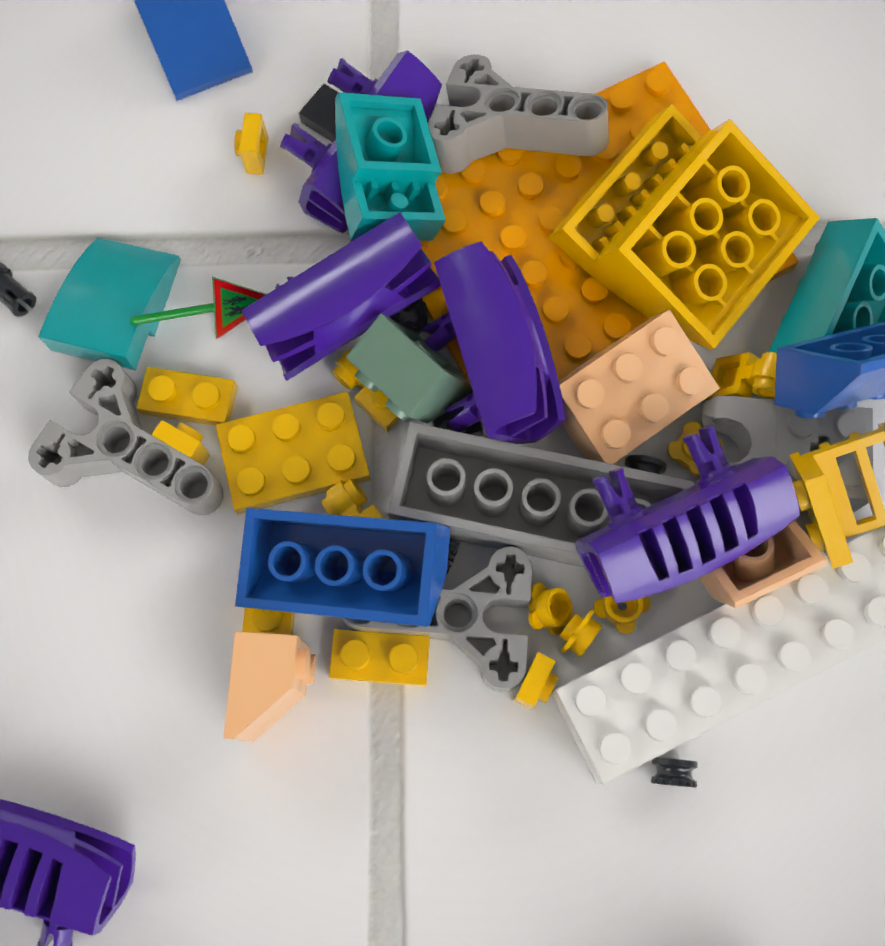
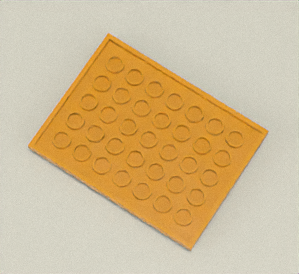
M665 61L595 93L605 98L608 103L609 144L601 153L593 156H580L506 148L472 161L463 171L448 174L441 172L435 182L446 221L433 241H420L422 244L421 249L432 263L430 267L438 276L434 264L435 261L451 252L480 241L489 251H493L500 261L505 256L512 255L521 270L536 305L550 347L558 381L649 319V317L594 279L549 238V235L648 122L671 103L701 136L711 130ZM793 252L770 281L795 269L799 261ZM441 286L422 297L423 302L426 303L427 314L432 322L449 312ZM456 338L445 346L459 371L469 380Z

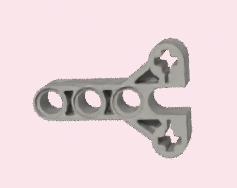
M478 54L462 57L455 63L446 82L450 106L436 105L428 123L441 171L447 174L463 171L472 161L506 148L593 156L604 151L609 144L608 103L605 98L591 93L512 87L492 70L491 62L488 58Z
M100 359L91 363L69 392L85 409L98 416L96 427L87 434L78 435L49 420L29 450L28 461L30 466L42 477L59 487L74 485L82 477L123 472L197 515H208L215 512L223 500L221 484L204 465L143 431L134 406L137 397L135 383L117 362L110 359ZM130 438L128 447L125 450L114 453V447L120 440ZM57 458L61 459L58 465L54 463ZM168 459L167 469L159 475L151 476L153 465L160 460ZM202 481L208 482L206 492L202 496L193 499L189 498V491L194 484Z
M503 547L497 550L490 558L488 567L453 590H441L429 627L350 618L342 619L353 631L430 636V639L450 640L481 669V677L486 686L500 693L509 692L518 686L525 675L528 635L493 632L486 627L483 615L488 609L496 606L528 608L531 597V560L524 551L516 547ZM505 563H512L514 571L519 573L515 575L514 581L511 583L509 594L506 593L507 582L504 581V573L496 572L502 571ZM453 605L465 606L472 615L471 621L461 628L452 627L444 619L447 609ZM503 644L506 646L505 657L508 658V665L516 667V672L509 673L506 681L498 680V673L489 669V665L497 664L502 653Z

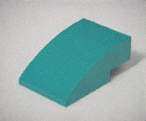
M338 92L335 98L336 148L341 194L350 239H357L400 212L419 241H433L446 221L435 185L442 171L421 99Z
M96 238L78 258L66 276L45 318L38 336L39 339L54 352L93 361L110 359L117 362L123 368L136 370L147 337H155L160 321L132 325L130 318L132 316L164 311L181 261L178 255Z

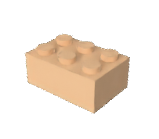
M669 309L647 319L559 380L566 416L562 425L585 459L614 464L720 389V387Z

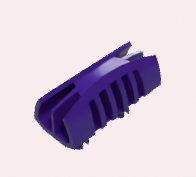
M408 50L396 54L379 80L375 78L372 81L343 58L339 60L337 69L333 68L327 80L329 84H333L344 93L419 98L422 102L427 123L442 87L441 82L426 65ZM294 123L291 127L290 135L285 134L280 147L312 168L311 175L302 186L298 202L305 214L343 234L348 230L341 194L336 140L333 144L329 143L326 146L300 128L297 123Z
M399 212L357 239L350 240L349 244L296 277H287L288 282L280 286L277 283L275 290L242 309V312L259 345L266 346L273 363L276 361L280 362L283 376L288 381L364 334L380 314L390 318L434 291L441 284L439 277L430 267L432 263L421 249L422 244Z
M482 241L451 252L434 262L449 312L443 314L430 324L427 323L421 329L423 332L432 334L424 341L434 351H440L445 345L457 338L472 386V394L445 408V412L457 415L448 423L455 431L464 432L468 427L482 420L485 432L491 439L514 444L535 443L559 427L565 421L566 416L550 347L526 281L512 255L505 256L500 261L493 251H489Z
M714 425L699 429V435L690 434L682 438L701 476L697 481L698 484L647 508H639L624 475L623 467L609 471L613 487L606 476H597L592 479L611 521L607 523L608 526L577 540L576 550L601 598L612 596L615 603L644 598L688 583L732 562L780 532L800 516L797 496L786 465L772 456L751 458L739 465L730 466L715 433Z
M0 799V907L19 911L33 918L43 919L41 935L37 946H48L53 939L54 946H72L74 930L91 936L100 933L123 903L133 883L136 862L135 845L81 823Z

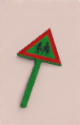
M212 277L213 303L132 316L130 323L132 325H141L214 312L215 337L218 339L246 320L242 309L267 294Z

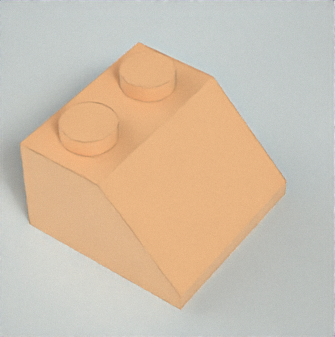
M794 520L754 549L732 562L699 577V579L713 599L737 608L826 565L827 559Z
M235 632L224 738L254 742L306 696L307 684H314L317 656L316 654H310V646L297 635Z

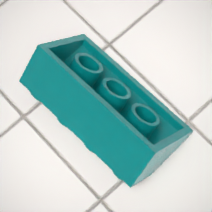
M878 218L827 222L768 352L777 353L778 347L885 321V229Z

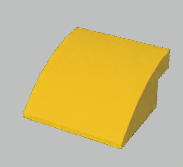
M671 103L648 122L549 235V238L594 279L647 317L651 318L670 309L688 339L710 350L715 349L820 217L731 119L701 136Z

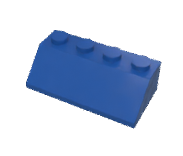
M885 321L777 348L775 405L795 410V415L798 417L821 418L826 415V411L835 408L850 409L857 407V402L862 400L885 399Z
M246 508L235 607L429 627L446 579L451 528L431 522Z

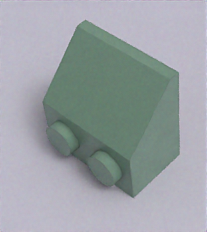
M383 314L377 317L346 356L359 369L355 373V377L374 392L380 389L389 398L385 403L388 409L406 422L411 417L428 424L446 413L445 408L448 405L454 404L473 393L470 381L438 351L430 349L419 334Z

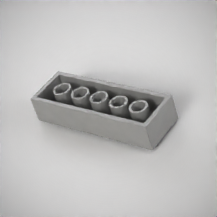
M410 422L388 509L389 519L431 522L451 528L450 539L496 549L512 546L521 549L528 556L584 567L576 550V541L608 526L607 523L611 521L592 479L597 476H606L613 487L609 471L622 466ZM623 467L624 475L639 508H647L694 486V481Z

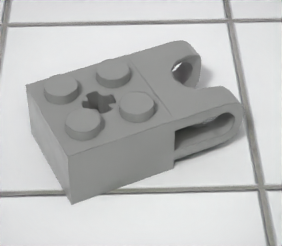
M714 396L702 405V422L704 427L714 425L715 432L730 436L738 445L740 452L739 462L729 463L730 466L739 465L751 458L773 456L786 465L791 480L794 482L797 481L789 457L790 454L799 452L800 455L819 449V444L828 442L832 445L849 439L848 434L858 431L861 435L873 431V408H835L826 411L824 417L811 419L798 417L795 415V410L775 405V400ZM873 445L866 447L873 469ZM850 452L836 457V461L854 513L869 502L854 454Z

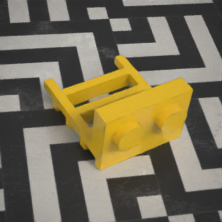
M885 422L878 424L879 429L861 435L857 431L848 434L849 439L832 445L825 442L819 444V449L803 455L796 452L789 455L797 481L792 483L800 511L807 510L811 520V524L805 525L806 533L821 552L824 551L833 569L853 563L846 538L885 526V508L866 447L883 442L885 448ZM850 452L854 454L873 515L857 521L855 520L836 461V457Z

